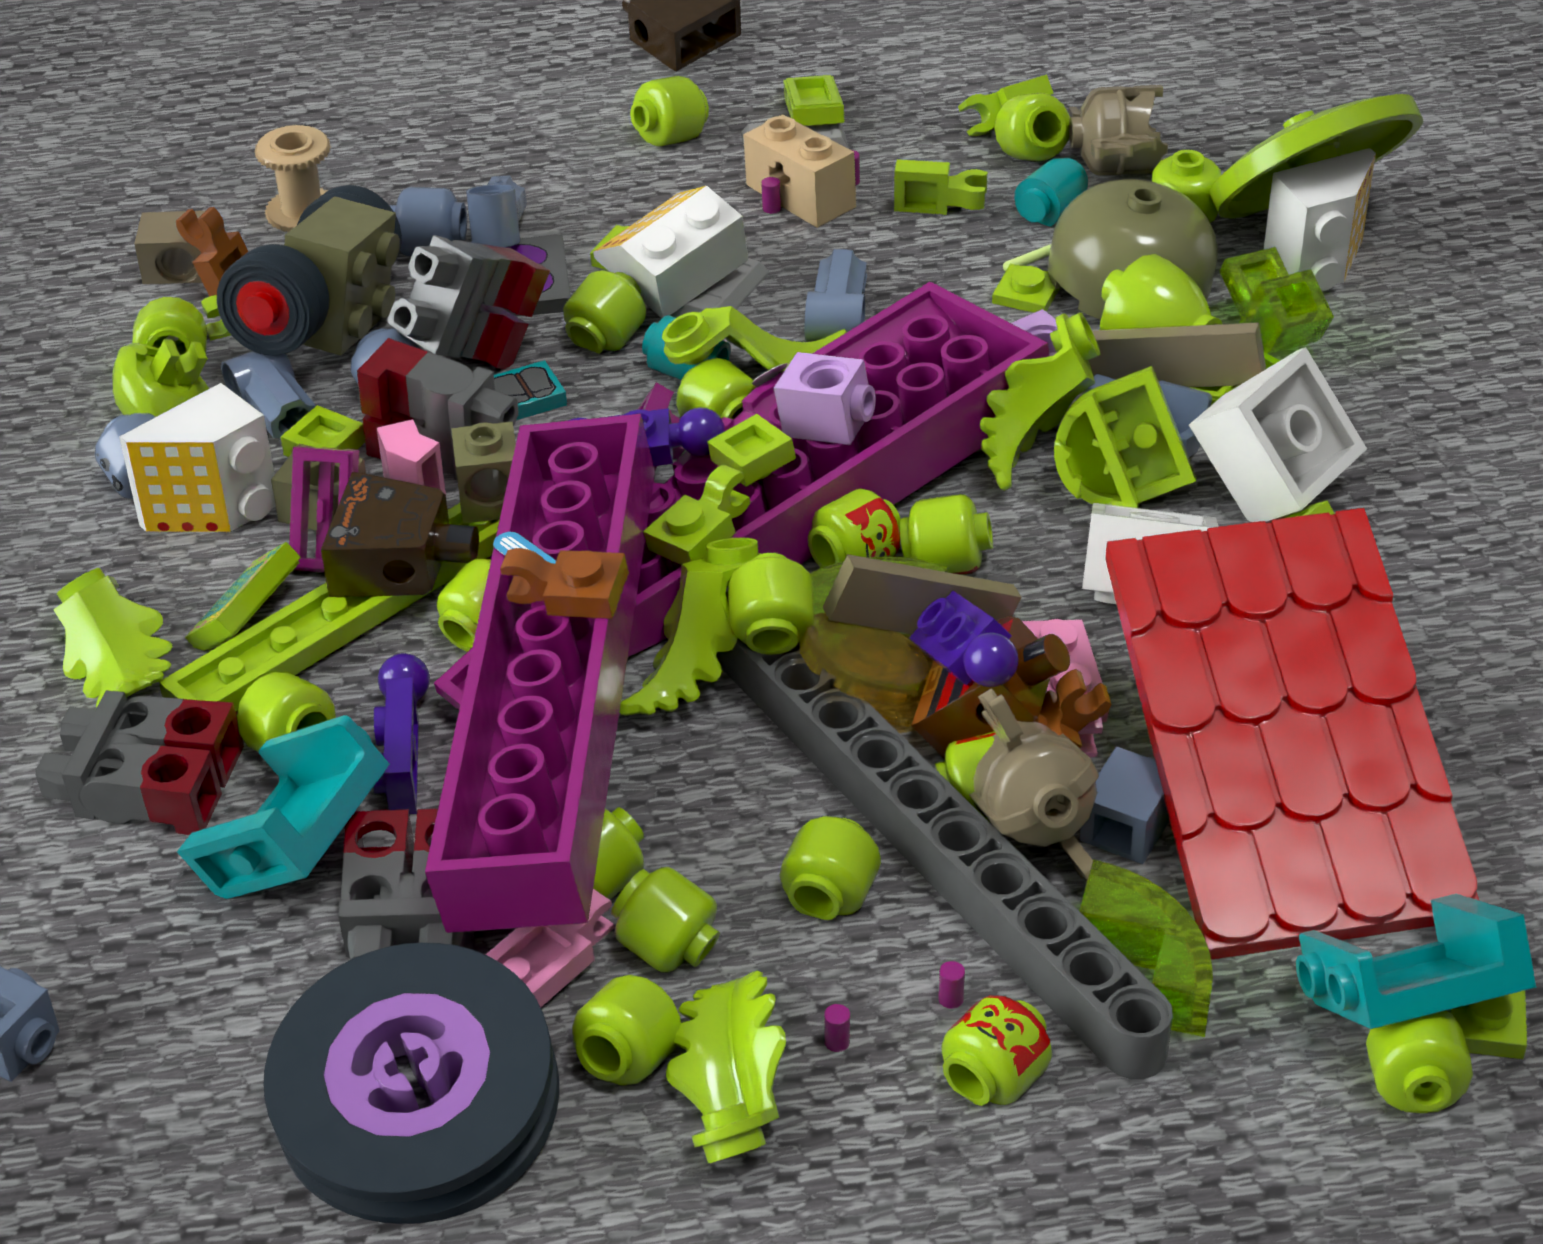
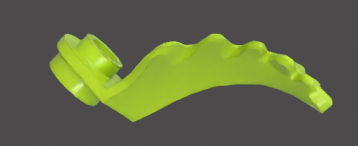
M732 306L705 308L701 312H688L677 317L664 329L662 339L665 342L664 353L669 361L674 364L685 363L693 365L703 361L713 352L714 346L725 338L734 346L747 351L758 363L770 370L784 363L789 365L797 352L812 354L847 332L845 329H841L824 339L811 342L790 341L771 335L755 325Z
M1081 312L1071 317L1063 313L1055 318L1057 330L1051 332L1050 337L1057 352L1056 354L1044 358L1013 362L1005 371L1009 389L993 390L986 398L988 405L995 413V418L983 417L980 421L981 430L988 435L987 439L982 440L981 449L990 457L988 467L994 473L996 482L1003 491L1012 487V468L1016 466L1019 460L1020 451L1023 453L1031 449L1038 429L1046 432L1057 426L1075 397L1095 384L1089 360L1099 356L1100 350L1092 329Z
M752 538L716 540L706 545L707 557L682 564L680 589L664 618V635L669 640L656 654L653 661V667L656 670L645 679L642 684L643 688L621 701L620 714L625 716L638 713L652 715L656 712L655 708L673 712L679 706L678 698H683L687 702H693L699 698L700 691L696 685V680L700 679L708 682L719 680L722 670L716 654L717 652L732 650L738 639L732 633L729 623V605L726 597V588L736 569L761 554L758 553L757 540Z
M100 567L81 575L57 592V596L62 604L53 609L65 628L66 643L63 672L66 677L71 679L86 677L83 692L87 698L98 697L96 708L106 690L125 692L126 698H128L137 691L163 680V673L170 669L171 663L159 658L170 653L172 650L171 642L151 637L163 625L161 613L158 610L140 605L121 596L116 590L119 584L115 578L108 575L105 576Z
M757 970L744 977L726 983L715 984L708 989L697 990L693 995L695 1001H686L678 1008L683 1016L691 1019L680 1024L674 1043L685 1049L686 1053L669 1061L666 1068V1078L674 1088L683 1093L703 1113L701 1118L705 1130L691 1137L694 1147L703 1146L708 1163L720 1161L765 1145L766 1141L761 1126L779 1118L772 1089L777 1068L786 1047V1035L781 1026L770 1025L764 1027L772 1014L776 999L774 994L761 996L767 986V977H763V972Z

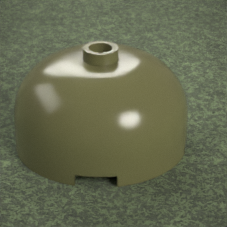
M1136 179L1114 180L1093 186L1082 192L1064 209L1054 229L1047 271L1055 289L1062 287L1079 300L1078 310L1101 320L1106 303L1102 299V287L1106 278L1116 269L1125 271L1130 264L1144 255L1157 254L1175 264L1195 281L1207 301L1217 266L1218 247L1214 230L1208 218L1184 194L1168 186L1151 181Z

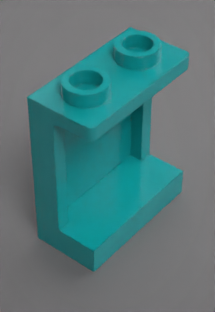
M343 715L267 740L260 748L259 754L278 775L279 783L258 811L246 817L192 832L177 850L182 859L215 895L230 899L307 878L390 765L373 745L367 732L358 726L352 718Z
M1457 893L1432 899L1430 901L1438 942L1377 957H1372L1368 950L1316 930L1299 934L1302 955H1299L1296 959L1297 977L1305 995L1312 998L1316 1005L1369 1029L1536 988L1524 914Z

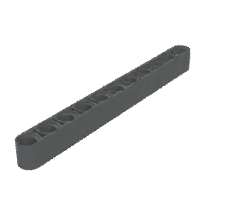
M727 586V588H726L727 601H728V586ZM737 639L736 645L732 650L717 652L716 657L721 669L1110 1070L1128 1079H1146L1155 1076L1164 1068L1168 1059L1173 1018L1171 1004L1165 995L804 639L797 643L793 649L782 654L758 653L750 649L740 639Z

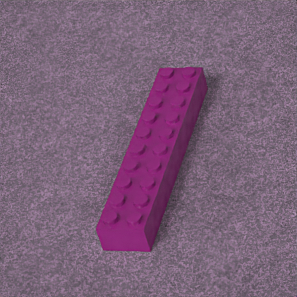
M641 414L520 425L496 537L505 532L518 533L555 560H557L560 550L625 553L629 574L613 619L548 616L544 601L518 604L508 600L507 592L513 577L517 575L508 576L501 574L500 568L505 555L495 548L493 549L425 868V874L446 933L588 923L645 544L643 531L647 528L655 476Z

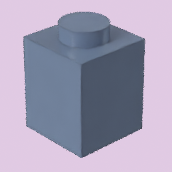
M1116 746L1099 772V777L1096 780L1098 793L1090 819L1081 827L1080 841L1144 864L1170 821L1155 759Z

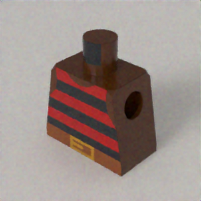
M1008 616L997 620L1012 635L1009 640L1014 644L1018 653V667L1014 676L1008 682L998 687H984L973 680L965 685L937 662L933 661L911 726L945 759V751L950 743L995 732L983 717L981 712L985 711V708L978 696L991 688L997 697L999 695L1004 697L1017 721L1034 722L1039 717L1050 678L1068 670L1070 666L1068 649L1057 635L1048 634L1038 639L1019 618Z

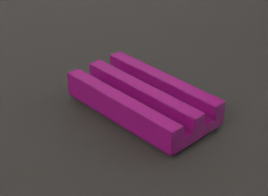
M301 445L293 447L289 545L301 557L298 560L300 563L294 570L324 572L321 547L332 522L335 463H340L339 505L351 473L358 472L359 450H339L327 447L312 448L311 446ZM311 461L319 462L315 558H307Z

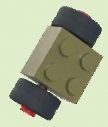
M344 185L325 192L307 206L301 214L297 226L285 234L284 245L268 244L256 247L225 271L217 289V307L221 320L228 332L244 347L263 355H283L296 350L301 345L340 356L344 354L359 339L367 335L368 331L381 318L389 316L395 301V287L390 285L391 268L398 258L402 244L401 228L396 213L382 197L361 186Z

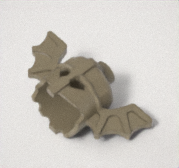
M1163 86L1098 87L1088 94L1081 110L1077 107H1069L1070 148H1080V154L1093 174L1100 176L1152 173L1156 165L1164 159L1162 156L1167 154L1168 144L1162 142L1160 132H1157L1156 128H1152L1149 125L1155 97H1163Z
M989 689L978 696L985 708V711L981 712L983 717L996 733L993 735L995 740L977 765L973 778L975 792L969 794V796L984 817H987L990 823L1006 837L1014 838L1017 842L1041 847L1056 844L1059 850L1063 849L1070 858L1075 871L1081 879L1084 878L1098 902L1104 904L1114 899V896L1100 870L1074 836L1090 819L1098 793L1096 780L1099 777V773L1091 758L1064 734L1058 735L1046 725L1038 722L1017 721L1002 695L997 697L993 689Z

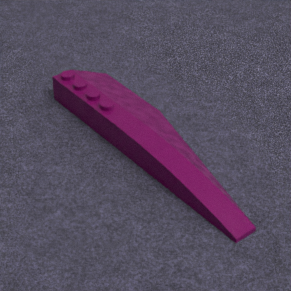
M928 282L812 354L864 360L868 385L873 386L875 390L876 402L874 413L868 422H864L851 445L792 438L796 459L748 486L743 485L741 482L738 483L733 490L749 496L751 503L740 516L732 518L735 534L731 538L755 539L758 541V553H777L799 564L804 563L813 557L808 546V534L812 530L814 514L821 507L856 489L870 490L894 505L981 449L982 440L987 439L988 435L981 430L980 421L983 417L995 418V413L986 401L988 394L993 390L1009 389L1005 371L1013 362L1049 357L1048 342L932 282ZM784 371L749 393L742 400L744 410L735 419L722 418L725 431L755 414L760 415L782 431L774 386ZM686 451L672 464L674 470L672 477L664 484L653 483L647 527L684 495L696 500L702 497L709 475L719 467L711 461L710 454L696 456ZM646 540L628 657L667 638L664 635V618L680 589L682 565L649 551ZM472 648L434 682L436 692L458 710L460 709Z

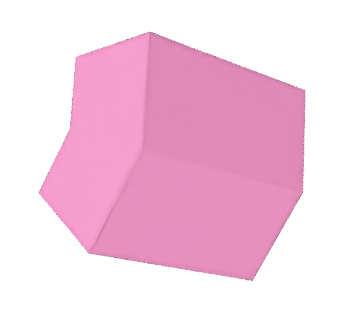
M413 419L377 428L384 478L438 488L446 494L439 442L419 434Z

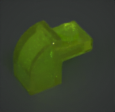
M1276 247L1227 258L1220 268L1219 272L1241 317L1238 324L1259 323L1263 351L1267 354L1319 341L1334 318L1312 270L1288 274Z

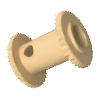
M303 125L277 128L265 134L256 144L255 155L258 162L266 166V168H271L275 171L279 194L271 198L272 201L268 202L265 214L268 223L272 224L276 229L287 232L297 226L299 218L307 206L328 191L320 188L317 164L325 160L324 157L328 156L331 146L327 135L316 128Z

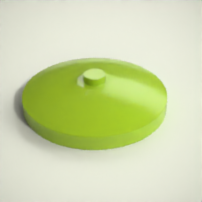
M1393 94L1357 100L1316 114L1312 110L1300 113L1287 120L1283 124L1284 129L1255 146L1228 168L1213 183L1209 194L1219 216L1223 218H1241L1269 209L1273 173L1371 148L1376 153L1374 162L1376 163L1408 141L1422 126L1423 117L1414 98L1407 94Z

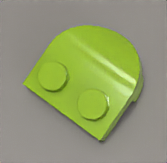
M1153 366L1086 392L1071 405L1061 421L1054 444L1055 465L1063 484L1077 499L1082 498L1090 504L1099 503L1138 508L1140 502L1196 482V474Z

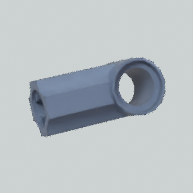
M493 176L487 185L473 187L466 191L472 243L509 247L520 242L518 222L527 206L525 188L513 182L511 176Z
M834 249L829 257L820 260L815 291H808L804 327L805 341L824 339L841 329H845L848 332L865 321L864 293L867 280V263L857 258L853 250Z
M250 351L221 363L222 376L226 387L264 415L266 429L273 438H280L316 406L295 380L291 363L286 354L270 356Z

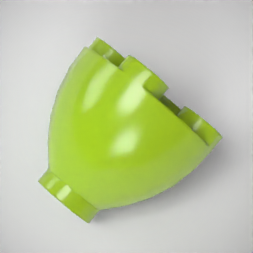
M1157 254L1140 257L1130 264L1125 271L1119 269L1112 271L1102 287V299L1106 303L1099 330L1222 324L1219 318L1211 315L1208 303L1195 281L1175 264Z

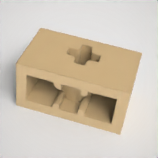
M785 115L772 117L763 125L743 134L746 183L749 187L762 194L761 181L767 177L778 178L780 180L781 206L817 228L856 207L854 151Z

